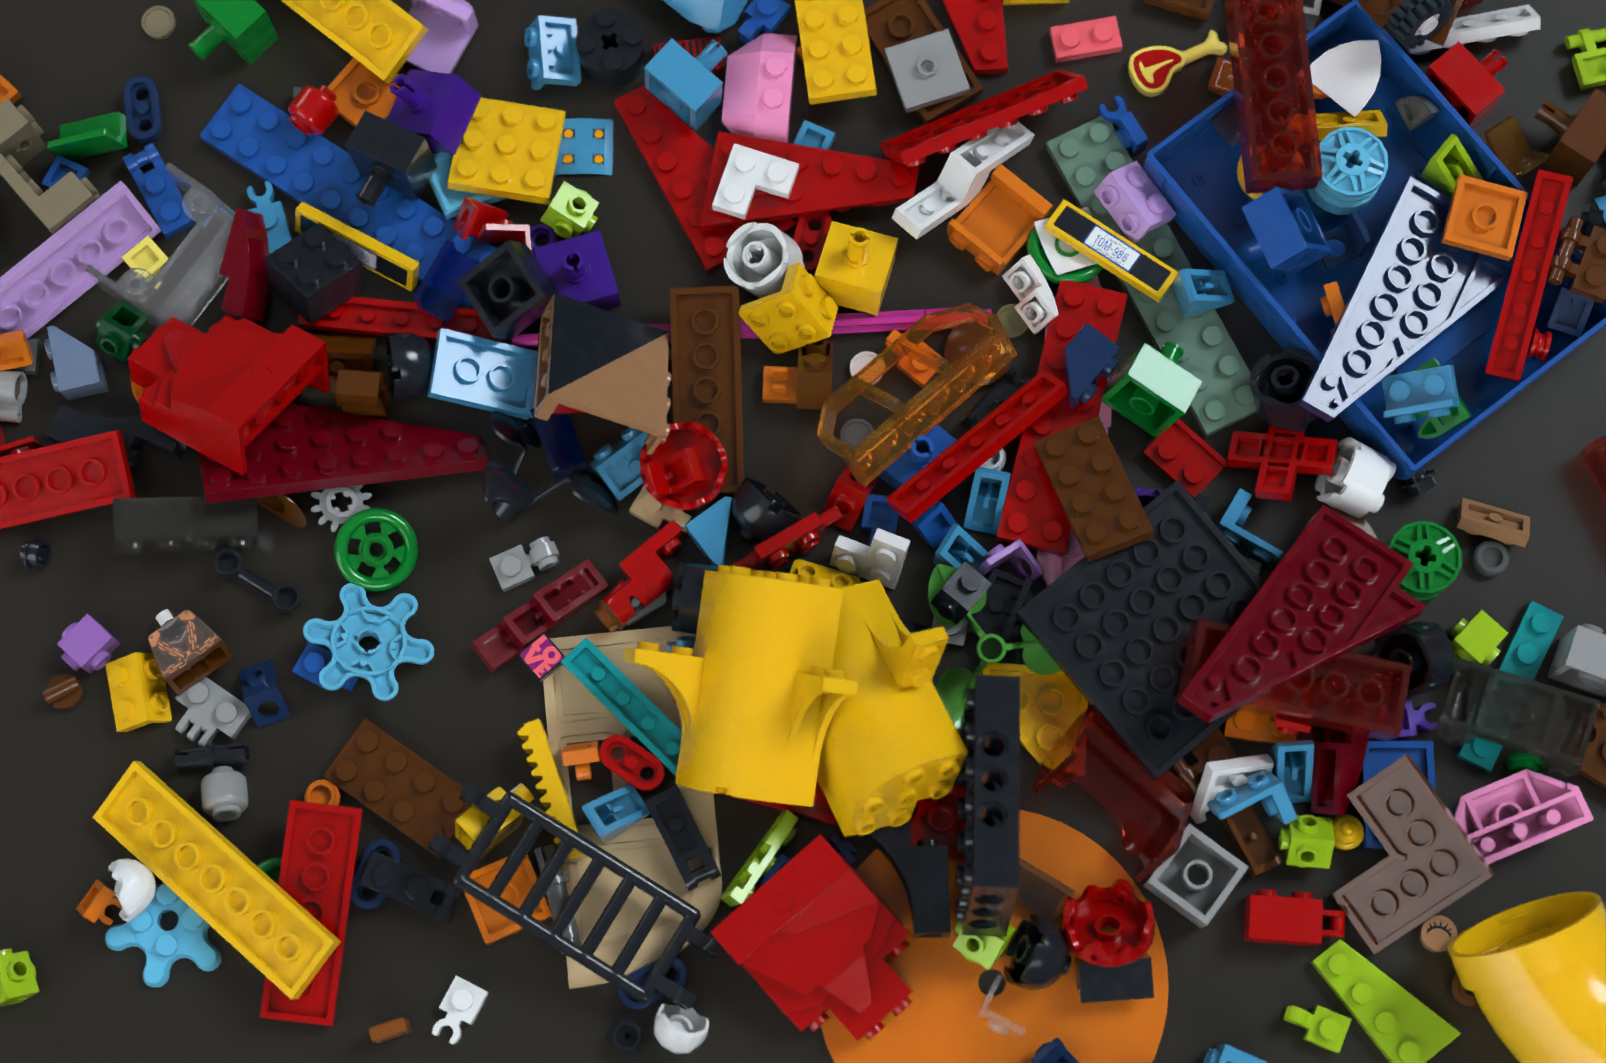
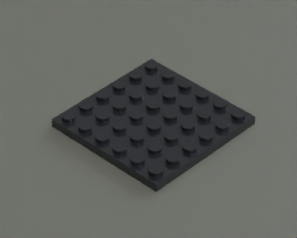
M1178 480L1143 508L1154 530V537L1091 562H1087L1084 556L1015 613L1153 780L1159 778L1240 709L1238 708L1208 723L1178 703V700L1264 585L1263 580Z

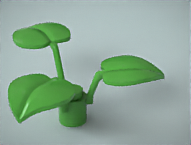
M938 564L931 574L928 586L930 608L938 621L948 627H955L958 625L942 617L931 604V601L959 568ZM987 592L982 595L960 621L962 623L966 618L980 638L976 645L977 654L981 658L979 665L973 674L965 667H954L946 671L939 678L936 685V691L956 729L961 728V717H963L964 702L966 703L967 688H973L975 676L981 674L987 663L1000 661L1004 657L1006 650L1024 648L1022 653L1023 661L1035 673L1049 675L1061 670L1024 624L1021 627L1023 642L1005 643L996 634L984 633L971 614L979 612L984 607Z

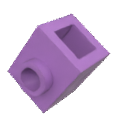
M88 613L78 623L70 624L63 631L62 639L57 643L65 651L61 658L71 668L77 671L81 667L90 674L94 670L102 669L110 661V654L121 644Z

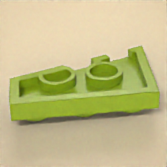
M789 810L780 813L719 898L720 900L733 907L741 905L753 894L756 889L754 885L761 874L765 876L776 862L777 858L774 855L781 844L786 846L796 834L798 829L794 825L799 819Z

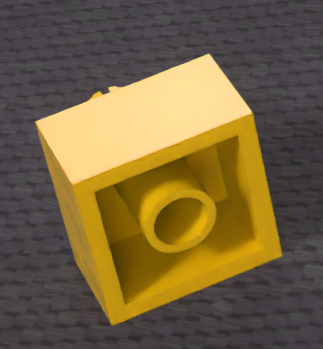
M832 221L814 275L816 282L828 296L833 298L836 305L878 316L894 265L898 238Z

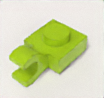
M1291 1005V1007L1287 1006L1283 1016V1020L1306 1029L1302 1040L1333 1053L1340 1052L1352 1020L1319 1005L1314 1006L1312 1014L1294 1005Z

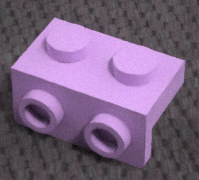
M1137 161L1110 172L1094 190V194L1128 240L1134 244L1139 242L1147 232L1170 222L1176 216L1175 211Z

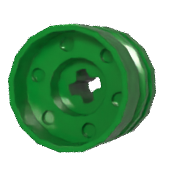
M1416 521L1404 525L1385 544L1414 563L1398 587L1423 604L1433 601L1456 579L1462 566V552L1457 539L1447 528L1434 522ZM1420 553L1424 555V561L1428 562L1425 566L1421 565V559L1417 557Z

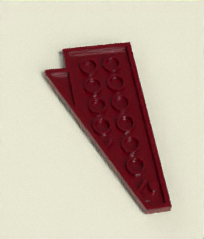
M289 404L245 448L247 472L243 476L198 452L206 504L484 470L488 464L484 442L480 435L354 414H344L329 411L321 406L311 408Z

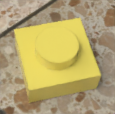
M146 236L122 256V259L145 285L149 284L172 264L149 236Z

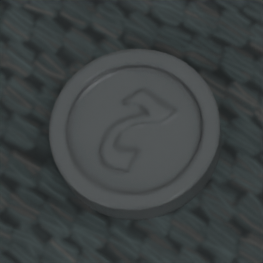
M859 418L851 419L843 425L840 432V440L843 447L849 452L863 453L869 450L874 443V429L866 420Z

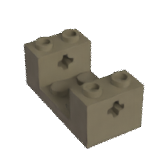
M7 98L0 104V175L53 235L101 196L85 176L79 180L72 171L45 192L41 190L22 167L47 147L40 138L44 131L22 104L16 108Z

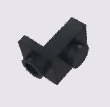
M964 561L932 599L931 604L942 617L958 625L992 583Z

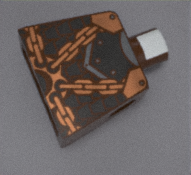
M166 609L155 617V623L159 629L149 635L148 642L163 678L178 696L234 657L221 638L191 610H184L176 616L173 610Z

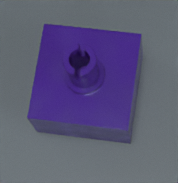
M410 69L407 76L404 74L396 76L392 82L400 87V89L390 85L391 93L396 95L397 98L387 121L426 138L431 151L455 155L482 95L457 74Z
M600 230L534 248L537 261L560 295L603 310L621 306L618 289Z

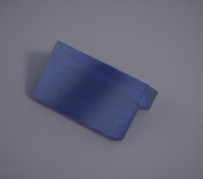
M447 239L413 296L418 309L449 325L466 296L457 281L480 262L457 251L454 242Z
M535 408L530 409L556 482L566 476L570 477V473L574 469L589 471L569 414H552L548 421L534 417Z

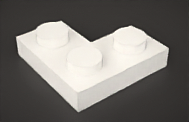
M734 143L715 195L712 209L745 220L756 189L789 199L799 170V163Z
M880 528L876 530L871 547L839 535L834 545L829 565L837 567L842 572L852 573L870 581L879 579L882 586L895 590L911 540Z

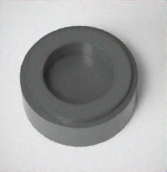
M1484 541L1472 554L1473 567L1483 576H1497L1507 568L1510 558L1509 552L1498 541Z

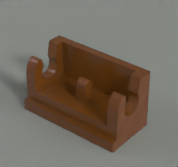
M1252 805L1223 820L1217 817L1240 861L1249 867L1246 872L1250 879L1283 863Z

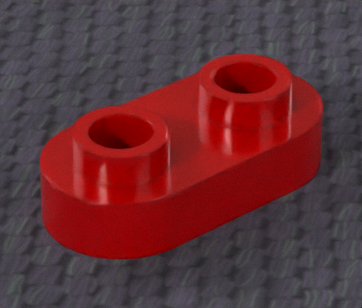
M828 211L819 212V215L798 218L793 240L798 244L802 256L804 254L813 256L811 262H803L809 274L816 272L832 223ZM811 223H818L821 225V228L817 231H812L809 225Z
M612 735L602 742L599 756L607 769L640 791L650 792L661 786L665 778V770L662 762L657 757L623 735ZM617 748L623 749L625 752L621 760H614L612 758V752ZM650 768L654 771V775L650 780L641 778L643 769Z

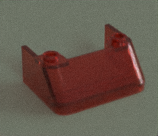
M1089 707L1074 721L1043 759L1032 789L1038 793L1049 783L1055 786L1067 787L1074 781L1123 824L1121 832L1122 844L1130 854L1136 855L1140 859L1134 879L1140 883L1179 851L1192 805V796L1185 785L1182 786L1169 770L1156 780H1153L1095 709Z

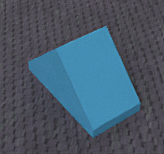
M1182 269L1178 272L1173 289L1183 318L1235 302L1224 270Z
M979 467L975 470L963 528L997 535L1011 473Z
M723 497L685 525L687 534L711 565H724L732 515V497Z
M953 523L936 550L933 563L959 568L966 561L977 570L986 560L985 555L988 552L958 524ZM991 571L983 576L987 579Z
M1313 740L1277 742L1269 749L1270 757L1274 761L1271 773L1283 782L1291 803L1311 802L1314 757Z
M631 784L586 803L581 807L604 844L650 814L648 807Z

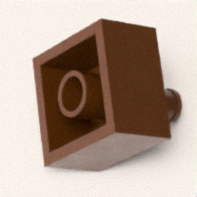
M1597 88L1577 115H1569L1546 99L1534 116L1535 119L1540 120L1560 133L1558 137L1561 138L1543 163V166L1554 173L1573 177L1572 185L1576 187L1606 148V94Z

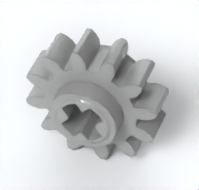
M363 485L323 489L322 493L312 492L311 497L319 500V505L313 506L311 512L318 513L321 511L323 516L320 517L318 524L323 525L327 520L331 521V532L334 533L338 529V525L343 524L349 517L359 511L370 509L369 506L363 505V500H368L372 494L368 492L362 494L360 489ZM338 493H342L344 498L351 499V505L346 506L347 511L340 512L339 507L333 508L331 505V501L336 500L335 495Z

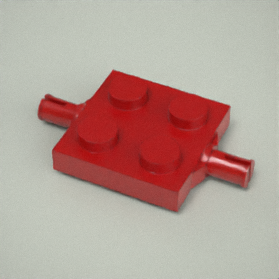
M836 505L820 515L814 512L754 547V551L750 552V555L733 563L732 566L750 568L751 570L758 567L761 571L770 569L771 572H774L788 564V557L798 551L803 555L815 549L819 545L818 540L822 538V531L825 530V527L842 519V514Z

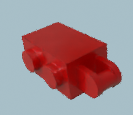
M1255 889V895L1250 894L1245 898L1244 941L1317 946L1322 944V937L1345 938V912L1323 910V900L1313 899V893L1291 892V897L1277 896V890ZM1323 917L1330 918V930H1322Z

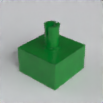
M193 0L204 22L209 26L195 40L188 44L189 48L202 61L225 41L246 62L252 64L279 38L266 10L255 0Z
M1165 342L1162 350L1158 352L1144 343L1115 370L1101 398L1103 403L1157 438L1186 413L1202 381L1177 365L1179 359L1184 354L1183 349L1173 342Z

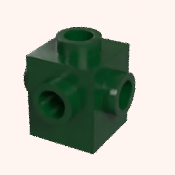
M120 299L108 312H104L97 321L95 329L98 330L95 345L105 353L125 362L135 348L140 347L148 340L145 332L150 316Z

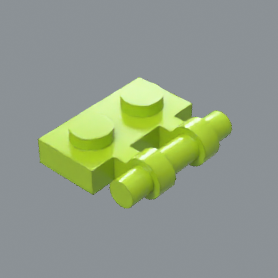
M1606 26L1605 28L1592 31L1589 28L1581 29L1576 34L1565 37L1567 49L1579 47L1582 50V53L1574 54L1571 59L1581 90L1606 85V47L1597 49L1595 44L1606 41Z

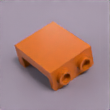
M1000 163L992 172L991 180L956 220L953 218L947 225L946 234L949 235V241L956 248L962 251L966 249L974 255L975 262L982 269L988 272L992 270L999 276L1026 245L1034 222L1051 215L1053 205Z

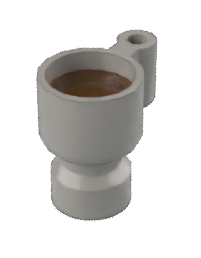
M0 371V422L20 423L22 420L21 409L27 395V378L24 372Z

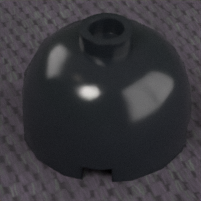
M409 332L387 333L386 353L389 355V366L387 367L391 397L393 401L418 398L429 390L434 353L431 352L429 343L422 336Z
M746 476L737 489L731 505L733 517L740 525L737 531L751 542H754L757 538L765 541L800 521L802 518L800 517L801 513L793 504L778 492L773 494L766 490L765 487L767 485L763 482Z
M1031 914L1029 916L1032 920L1029 922L1023 919L1009 942L1006 955L1013 957L1011 968L1004 966V974L1006 980L1013 985L1025 989L1038 990L1051 986L1061 975L1063 976L1068 972L1071 965V956L1069 955L1067 939L1060 927L1045 918Z

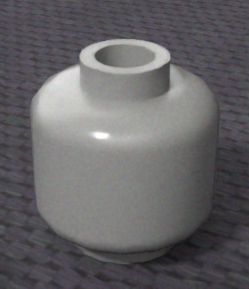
M219 766L202 779L200 783L202 809L207 815L212 816V819L219 822L233 821L238 819L241 813L247 809L249 805L247 779L242 773L234 771L229 766Z

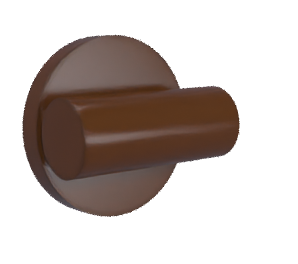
M59 674L51 679L47 689L42 691V694L48 704L51 703L59 709H69L77 705L81 700L83 687L75 675Z

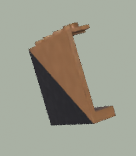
M554 293L541 314L534 417L548 421L557 405L562 404L646 432L645 444H647V454L652 455L657 446L666 441L670 431V424L667 423V413L671 404V399L667 397V389L671 381V373L668 372V363L671 358L669 332Z

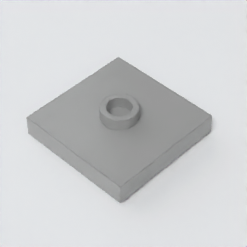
M949 29L884 49V54L905 113L970 93V87Z

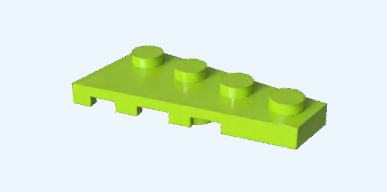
M1341 939L1310 962L1390 1063H1426L1461 1035L1458 1030Z

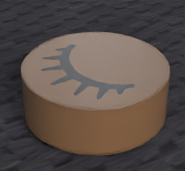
M1441 915L1430 917L1419 928L1420 942L1431 952L1439 953L1448 950L1450 942L1457 936L1455 924L1449 918Z

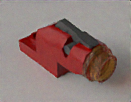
M674 520L670 521L619 563L621 572L627 577V580L621 579L609 595L598 603L599 607L593 611L610 633L617 628L621 630L626 625L630 626L667 604L666 592L671 588L675 579L671 570L660 557L663 554L666 557L673 554L682 545L680 540L684 538L682 529Z

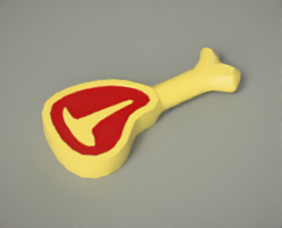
M1210 30L1207 39L1203 43L1185 51L1168 46L1143 48L1136 51L1130 57L1128 62L1129 76L1135 88L1142 95L1156 97L1164 93L1169 86L1172 76L1181 71L1188 63L1211 54L1224 56L1228 46L1226 43L1219 41L1216 31Z

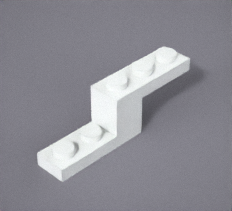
M1018 121L1017 124L1007 128L999 129L995 127L987 131L988 135L982 139L968 141L950 153L937 182L896 208L892 219L917 240L970 204L980 193L991 170L1030 145L1034 134Z

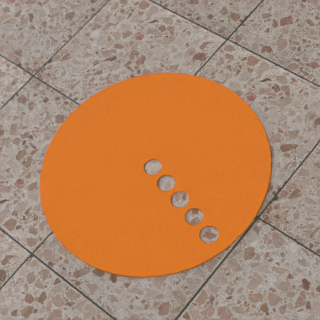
M1020 810L1019 892L1009 925L1016 929L1023 919L1030 922L1032 919L1029 915L1034 914L1054 923L1064 932L1063 914L1066 898L1071 897L1076 901L1088 885L1093 884L1098 887L1108 888L1117 879L1127 880L1132 885L1136 897L1142 902L1146 901L1134 880L1119 862L1096 842L1060 821L1041 814ZM877 848L856 870L912 933L911 910L903 883L890 861ZM948 859L951 934L949 938L913 939L912 934L906 939L911 945L895 959L891 955L886 957L887 961L914 990L908 996L912 1003L898 1016L890 1012L881 1021L885 1027L870 1041L865 1036L857 1041L830 1009L825 1012L829 1018L821 1025L826 1046L834 1063H1031V1059L1035 1056L1038 1048L1047 1042H1052L1057 1037L1079 1063H1152L1162 1038L1168 1006V968L1164 945L1155 920V935L1152 945L1146 952L1151 957L1154 998L1081 1003L1077 989L1075 958L1079 957L1070 948V968L1054 984L1038 990L1021 988L1009 983L1005 978L1004 966L1011 968L1013 957L1006 955L1008 945L1004 955L991 968L999 971L1004 976V990L997 996H987L980 990L978 980L980 975L988 969L978 963L965 959L960 951L952 947L959 935L954 932L958 924L956 922V901L959 895V888H956L957 865L963 866V863ZM1104 926L1100 930L1106 933H1112L1117 931L1118 929H1114L1110 926Z

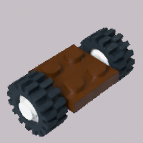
M1358 0L1359 4L1382 29H1389L1406 49H1414L1417 44L1421 46L1425 43L1426 39L1430 41L1434 37L1433 34L1435 32L1439 33L1443 29L1441 26L1447 24L1450 21L1448 17H1451L1454 13V6L1449 0Z

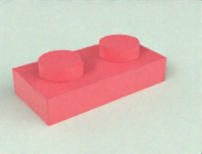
M1116 16L1050 27L1049 31L1056 63L1121 52L1123 47Z

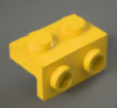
M135 652L105 664L117 732H129L150 723H167L172 720L166 682L153 653Z

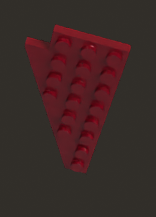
M1323 504L1182 693L1178 703L1210 723L1418 618L1426 605L1398 587L1414 563Z

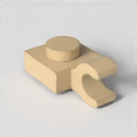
M645 486L629 509L630 514L658 530L662 528L665 522L669 523L674 520L682 529V532L686 534L685 525L692 521L690 520L691 516L687 513L670 509L660 504L651 496Z

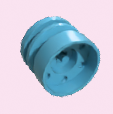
M1342 127L1330 132L1320 142L1306 174L1307 191L1313 202L1324 211L1336 215H1350L1354 211L1358 212L1364 209L1374 198L1388 169V155L1381 140L1370 131L1359 127ZM1348 162H1351L1354 164V166H1352V168H1348L1346 164Z

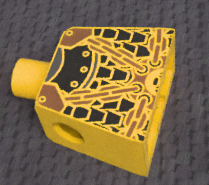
M522 783L510 791L529 803L534 800L531 792ZM499 786L487 796L499 803L506 792ZM473 807L455 820V837L468 851L490 818ZM513 809L511 810L481 860L522 824L523 815Z

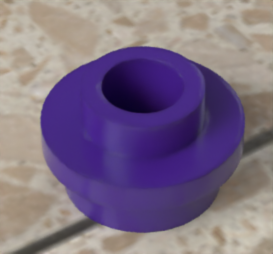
M537 224L530 228L531 251L535 257L534 248L541 247L536 245V241L539 238L544 237L548 239L546 245L559 242L558 235L554 232L553 228L546 224Z

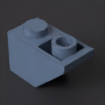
M54 325L47 327L49 339L44 340V345L48 358L50 360L53 359L55 371L50 372L54 390L56 392L59 391L68 401L108 392L103 361L93 349Z

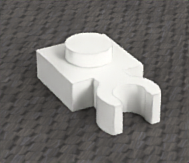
M455 976L439 1006L440 1009L447 1012V1015L444 1019L436 1022L432 1034L439 1036L442 1028L450 1026L453 1029V1035L449 1043L457 1044L462 1035L460 1027L462 1021L473 1025L489 992Z

